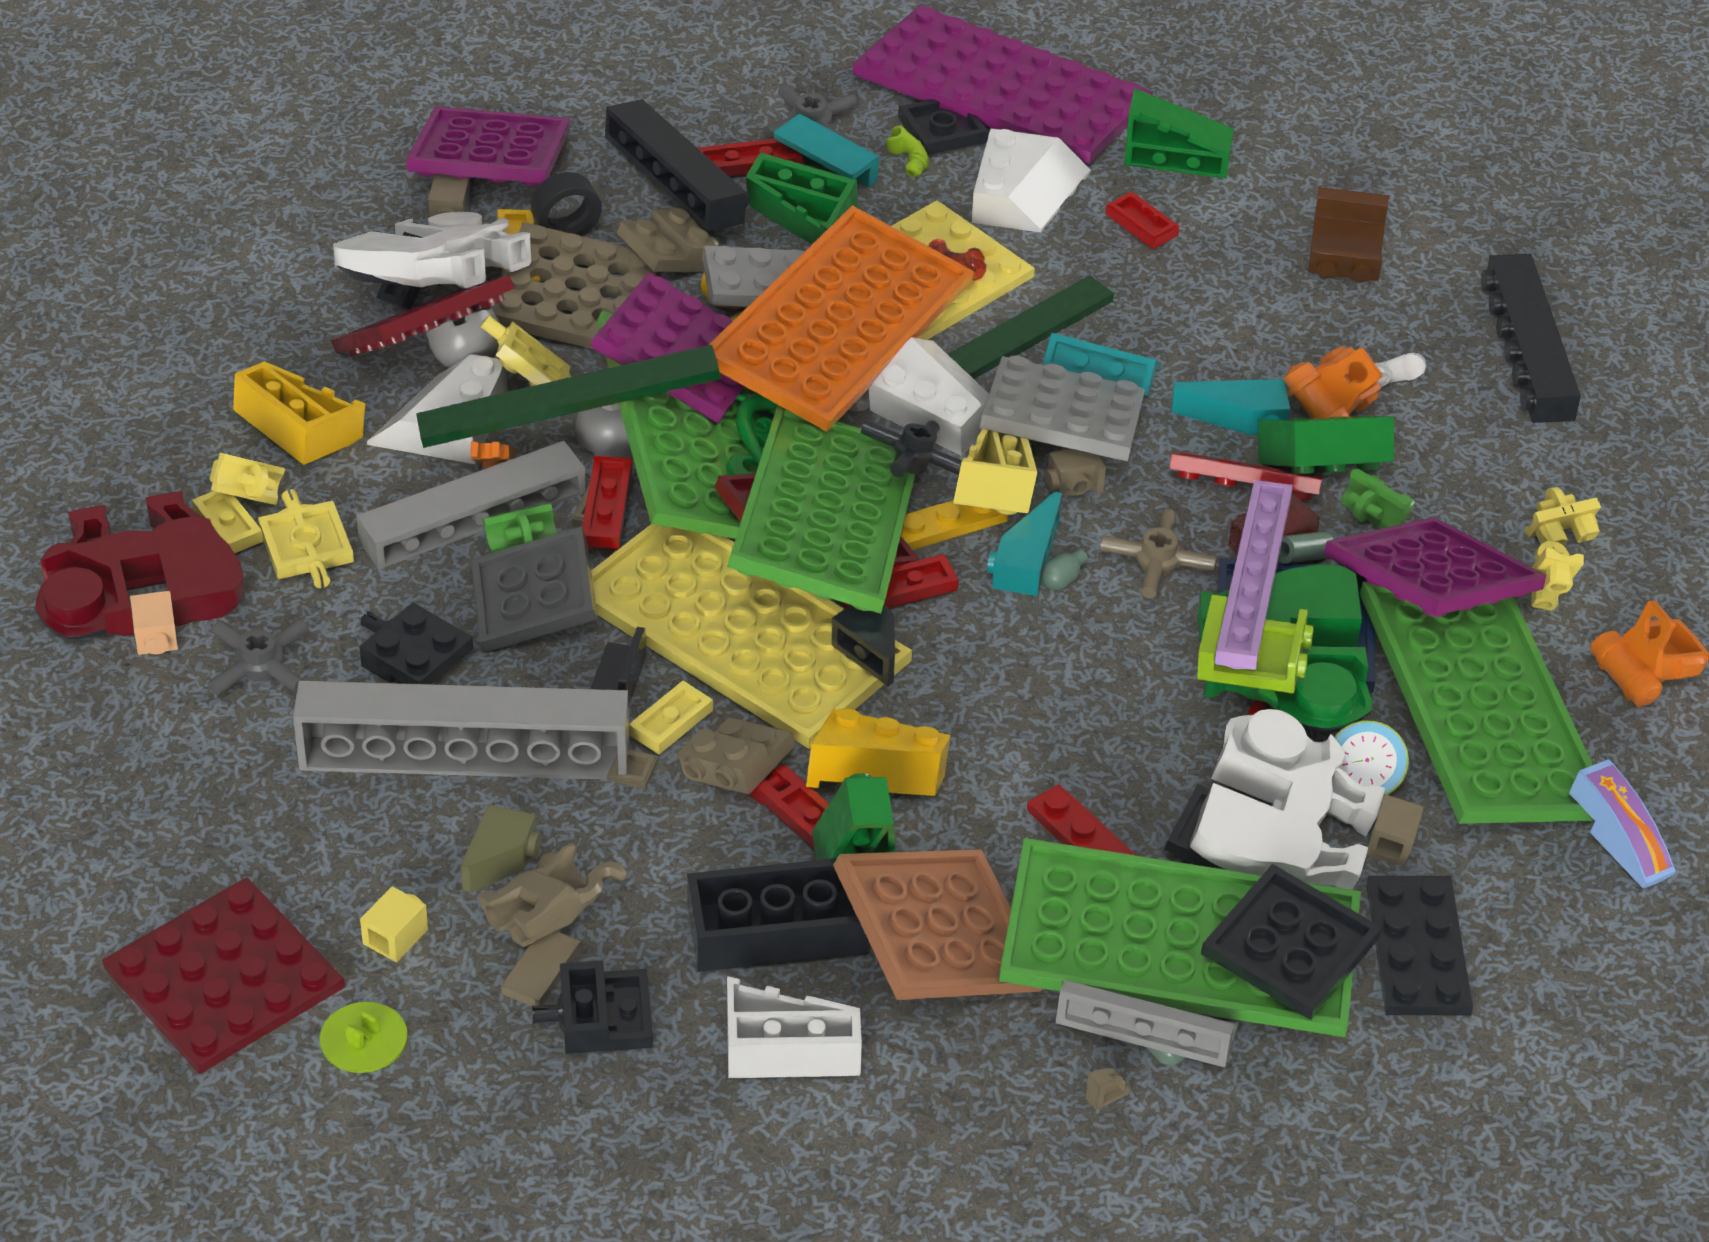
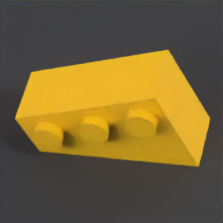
M265 361L235 373L233 410L303 465L343 449L363 438L365 403L356 399L352 404L336 398L335 391L327 387L319 391L305 385V378Z

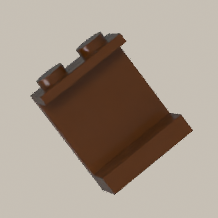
M1319 187L1308 273H1316L1325 278L1333 276L1349 277L1359 282L1379 281L1389 195Z

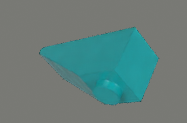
M1283 379L1174 382L1171 412L1247 435H1258V419L1289 420L1290 405Z
M1052 493L1001 537L997 551L991 550L987 564V573L993 574L992 588L1038 596L1042 583L1041 570L1048 562L1060 520L1062 493Z

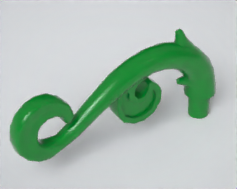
M756 392L739 394L736 398L741 402L736 413V426L749 454L742 453L731 456L726 464L728 475L751 474L744 466H751L753 460L757 467L759 466L763 453L761 447H765L773 420L762 417L758 418L756 423H754L753 416L757 412H770L774 414L778 404Z

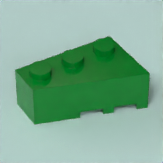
M860 773L844 779L812 830L816 860L838 858L840 854L896 852L894 822L887 777H872L869 774Z

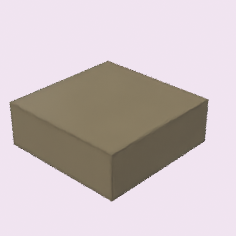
M628 749L626 775H618L617 753L606 776L607 780L646 790L659 762V756Z

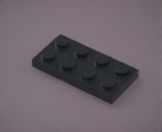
M1368 875L1366 886L1371 920L1382 927L1380 938L1375 943L1385 1015L1471 1016L1473 1003L1451 876Z

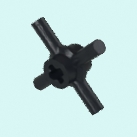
M865 420L860 433L889 445L895 450L894 463L890 467L893 476L902 477L906 472L913 474L924 473L928 463L959 475L962 460L939 451L935 446L937 433L940 430L937 422L928 421L925 426L915 423L907 424L904 427L903 433L899 434L869 420Z

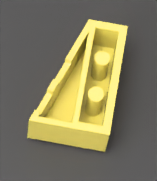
M982 429L977 437L976 445L971 446L968 457H964L961 462L953 504L995 509L999 513L1006 515H1015L1017 512L1029 513L1037 476V469L1029 440Z

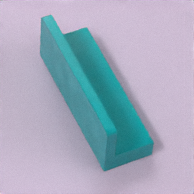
M800 113L774 131V139L844 177L855 179L867 187H871L878 181V155Z
M1052 332L1043 361L1044 366L1046 364H1056L1070 372L1079 374L1092 372L1101 376L1102 379L1110 381L1127 380L1134 382L1138 387L1145 389V396H1148L1156 370L1160 371L1162 363L1155 359Z

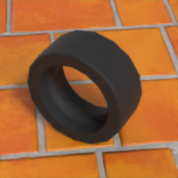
M564 172L551 176L539 185L531 199V213L537 224L542 227L583 236L589 233L598 223L602 213V204L588 178L579 173ZM572 195L584 196L581 206L569 216L558 219L548 217L551 208L561 199Z

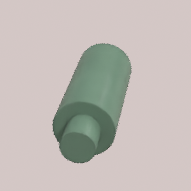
M1325 531L1283 536L1278 562L1288 564L1328 559L1324 555L1326 541L1337 538L1332 537Z

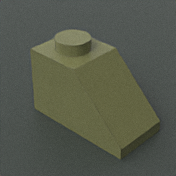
M488 804L461 864L463 891L473 892L525 870L529 858H536L538 856L542 842V834L537 832L535 814Z

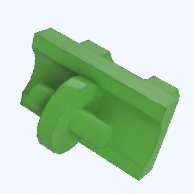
M1355 469L1350 474L1349 486L1342 496L1340 503L1353 511V517L1360 522L1368 520L1382 529L1403 524L1404 520L1409 518L1414 500L1405 494L1400 495L1385 486L1384 481L1375 475L1369 476L1360 469Z
M551 503L482 518L489 554L557 534Z

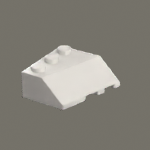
M990 129L973 192L972 223L1041 233L1060 210L1063 202L1068 196H1072L1078 184L1088 177L1091 170L1060 138L1013 132L1008 129Z
M911 337L869 388L870 411L902 427L911 423L925 426L928 421H935L940 426L935 443L961 456L977 441V437L982 430L979 427L989 393L932 340Z
M474 354L466 356L429 382L367 441V445L475 464L476 462L471 460L470 457L471 442L485 443L489 433L423 448L416 413L508 392L507 370L501 365L499 359Z

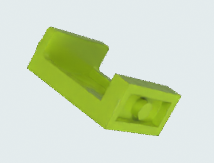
M1212 595L1199 648L1197 679L1294 693L1297 677L1305 678L1308 654L1302 653L1303 649L1310 650L1312 645L1314 626L1307 625L1308 610L1299 609L1297 624L1266 620L1256 670L1245 668L1232 669L1228 666L1215 664L1216 649L1228 597Z

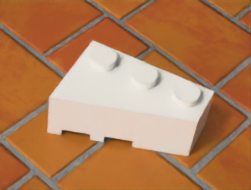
M727 976L728 1078L860 1076L862 1049L860 1008L807 995L805 1000L780 995V989L766 986L765 991L740 985V979Z

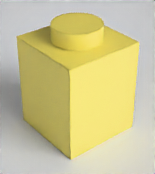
M392 886L360 918L363 944L397 963L428 931L426 904L415 895L406 894Z

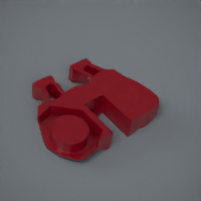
M182 491L146 497L150 526L155 527L153 531L128 530L111 534L105 505L69 511L68 516L73 539L71 543H57L50 546L42 556L43 583L37 595L35 610L46 627L68 640L84 639L103 634L127 636L135 634L127 591L165 584L166 591H170L175 626L185 625L192 621L222 618L238 606L244 594L243 571L239 559L230 545L217 534L211 520L197 514L184 503Z

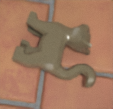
M571 843L563 847L559 852L552 851L543 854L535 869L517 875L498 892L490 893L485 891L478 896L488 923L498 932L509 929L512 940L524 947L559 929L569 926L583 909L600 897L604 881L608 879L625 880L628 876L627 869L618 862L602 863L594 867L588 874L587 880H585V878L578 875L574 862L577 849L576 845Z

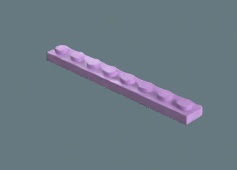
M1254 480L1216 649V665H1224L1232 669L1245 668L1256 670L1293 485Z

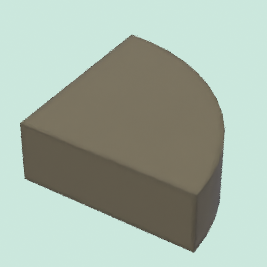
M1104 1068L1088 1073L1086 1100L1094 1109L1098 1110L1128 1095L1130 1092L1129 1084L1115 1069Z

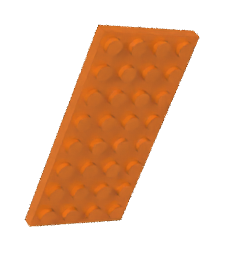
M852 205L709 345H713L720 373L828 432L872 386V383L911 337L918 338L971 283L974 271Z

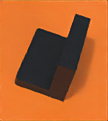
M637 626L630 646L607 642L590 689L628 690L629 707L646 659V628Z

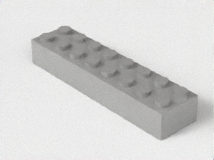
M299 681L293 722L299 770L607 780L606 776L618 753V775H626L629 749L628 690Z

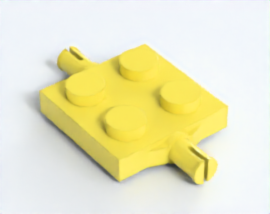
M488 315L480 325V328L497 339L499 347L496 356L500 358L499 362L509 372L513 374L518 372L529 380L530 387L572 377L569 373L570 365L513 321L505 328L492 318L491 315Z
M290 489V498L288 490H286L281 496L286 507L285 509L275 514L258 517L259 527L262 530L263 540L276 576L279 580L311 573L314 586L321 588L322 581L325 588L330 583V578L326 572L327 568L354 562L353 550L334 501L315 505H302L297 491Z

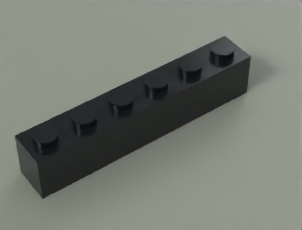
M641 99L606 107L605 138L707 232L745 223V211L748 207L747 192L649 104Z
M1532 254L1489 255L1487 270H1483L1481 274V286L1483 291L1489 292L1490 314H1496L1497 335L1505 340V359L1513 364V384L1521 388L1520 403L1522 410H1528L1532 423L1575 421L1581 395Z

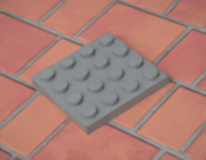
M1002 356L982 413L979 428L1128 461L1145 389L1127 380L1115 382L1102 379L1101 376L1092 372L1079 374L1066 371L1064 367L1056 364H1046L1044 366L1030 363L1028 359L1021 356H1010L1009 358Z

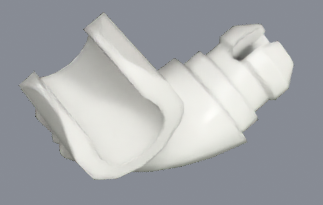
M1407 353L1388 361L1375 363L1382 373V378L1377 382L1380 387H1383L1392 382L1416 379L1425 372L1427 366L1425 358L1419 353Z

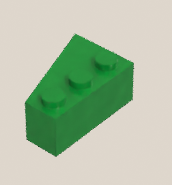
M1134 88L1129 111L1124 165L1226 179L1234 128Z
M764 153L758 155L746 176L749 206L811 245L852 205L858 208L857 180Z
M1343 416L1314 419L1293 418V420L1258 419L1259 462L1267 465L1290 466L1291 473L1294 474L1314 473V466H1324L1325 472L1347 471V464H1357V469L1379 470L1381 462H1394V417Z

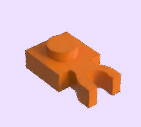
M471 442L470 457L471 460L482 463V469H486L516 458V448L511 445H501V442Z

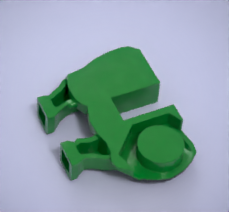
M1312 565L1291 568L1275 574L1266 620L1297 624L1299 609L1308 610L1307 625L1314 626L1311 649H1303L1302 652L1308 654L1305 678L1297 677L1294 693L1203 680L1204 698H1213L1225 690L1239 693L1250 699L1267 702L1275 710H1280L1293 716L1303 727L1320 731L1343 728L1368 716L1372 711V698L1366 684L1368 672L1366 647H1324L1358 646L1362 615L1356 573L1340 565ZM1230 589L1217 594L1200 591L1197 614L1199 641L1202 640L1212 595L1228 597Z

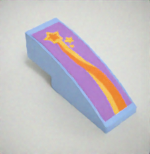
M1608 759L1579 770L1569 794L1595 820L1590 833L1643 889L1674 875L1676 872L1655 822L1640 797L1615 765Z

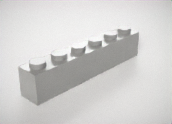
M561 441L356 515L358 539L379 570L484 531L482 522L484 517L545 503H551L552 506L582 495L586 491L585 467L566 442Z

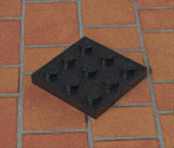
M1272 864L1202 943L1201 955L1311 1020L1378 941L1382 927Z

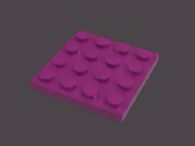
M435 106L407 157V171L417 172L418 175L424 177L443 174L452 175L457 179L477 177L486 178L487 181L493 183H502L510 180L521 181L522 184L527 186H537L550 176L569 134L570 118Z
M648 272L598 331L590 347L618 364L625 365L707 346L733 321L729 317L718 314L706 307L697 298L686 295L671 286L664 278ZM720 373L721 379L667 391V393L719 424L737 400V396L746 387Z
M1435 517L1327 540L1324 555L1338 562V565L1362 575L1368 583L1386 588L1393 592L1394 597L1397 599L1410 601L1421 607L1423 613L1434 617H1442L1446 613L1457 610H1470L1473 606L1485 603H1498L1500 600L1510 597H1523L1526 593L1543 590L1546 578L1545 574Z

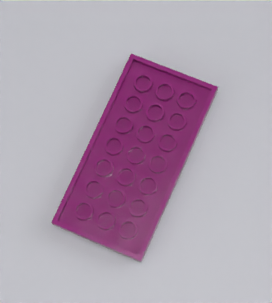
M921 5L853 62L852 70L853 75L921 101L931 99L939 101L940 108L967 118L968 113L976 115L984 125L995 129H1008L1013 132L1060 138L1082 162L1090 164L1128 126L1134 88L1153 95V91L1142 88L1136 83L1123 81L1111 76L1107 72L1096 71L1081 65L1077 61L1058 57L1047 50L1023 44L1020 40L1004 37L988 28L977 27L964 22L961 18L950 17L935 11L931 7H923Z

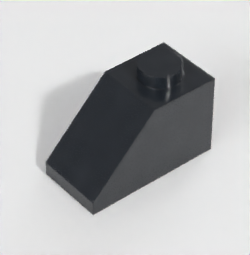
M849 605L832 617V646L889 687L893 684L895 665L894 614L888 607L883 605L880 614L874 611H862Z

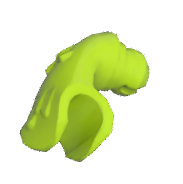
M902 125L895 126L891 130L892 137H888L885 140L886 148L892 154H909V160L905 166L906 174L913 178L919 177L922 171L929 168L930 163L927 152L921 142L913 137Z

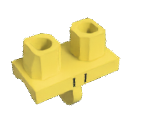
M220 453L218 460H215L210 475V481L213 482L211 490L277 505L278 486L284 475L285 468Z
M1559 487L1548 488L1545 492V500L1536 504L1538 512H1535L1533 515L1532 525L1526 526L1524 529L1529 538L1537 536L1541 544L1546 541H1555L1564 546L1568 539L1563 529L1568 528L1572 529L1577 543L1593 540L1600 532L1595 515L1601 506L1597 497L1576 502L1573 494L1564 495Z
M1546 541L1536 550V562L1532 565V568L1546 575L1544 589L1531 592V606L1552 611L1558 605V596L1562 593H1567L1572 588L1574 576L1584 565V555L1574 554L1569 556L1567 549L1562 544L1555 541Z

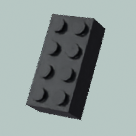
M837 858L687 873V907L698 972L868 954V938L833 866Z

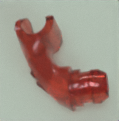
M934 239L929 243L928 247L973 270L972 280L976 281L984 276L987 265L984 263L985 256L980 249L970 248L966 253H955L947 247L946 242L942 239Z

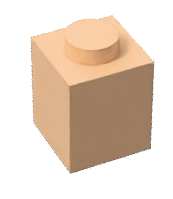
M170 591L130 596L138 655L148 653L157 655L165 651L178 650Z

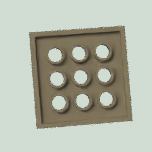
M523 222L519 232L530 233L531 263L529 266L514 272L504 270L502 277L510 275L515 289L503 293L505 300L492 305L490 309L494 310L499 323L505 328L513 321L528 334L593 349L590 345L599 331L595 319L599 318L602 311L614 314L648 272L655 276L657 272H654L632 248ZM543 256H549V257H553L554 259H553V260H547V259H544V258H542V257H543ZM576 265H586V266H589V267H588V268H580V267H578V266H576ZM612 273H620L624 276L617 277L612 275ZM539 276V278L545 280V282H536L532 278ZM570 287H576V288H579V289H581V290H580V291H573V290H570V289H568V288H570ZM603 296H613L616 299H606ZM525 302H535L537 305L531 306ZM561 310H568V311H571V312H573V313H572V314H564V313H562V312H560V311H561Z

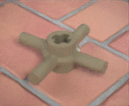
M1165 509L1161 512L1158 527L1146 531L1140 542L1104 535L1102 538L1101 551L1136 557L1142 570L1146 573L1141 589V594L1145 598H1154L1158 590L1160 578L1171 574L1178 565L1215 571L1217 556L1181 549L1176 534L1172 532L1176 513L1171 509Z

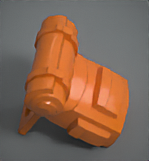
M1340 346L1326 353L1320 359V365L1314 367L1309 361L1298 363L1290 367L1283 378V381L1290 389L1288 393L1291 396L1294 395L1310 419L1349 416L1353 410L1359 413L1368 408L1379 397L1378 391L1381 387L1377 381L1382 378V373L1364 348L1360 347L1354 350L1352 346L1348 348Z
M1655 600L1647 602L1637 623L1624 635L1619 634L1617 631L1605 632L1598 636L1590 647L1598 667L1610 675L1621 688L1627 701L1632 700L1637 708L1651 704L1660 696L1663 689L1661 682L1700 675L1709 660V652L1680 619H1671ZM1652 616L1658 618L1656 620H1650Z

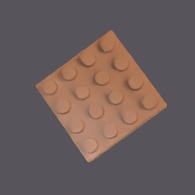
M982 849L840 854L833 866L896 1000L1040 992L1042 988L999 982L1011 907Z

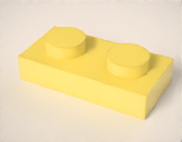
M212 491L192 500L193 510L197 514L211 520L217 534L230 545L234 553L263 542L261 528L234 495Z
M682 681L629 724V736L660 755L713 711V699L687 682Z

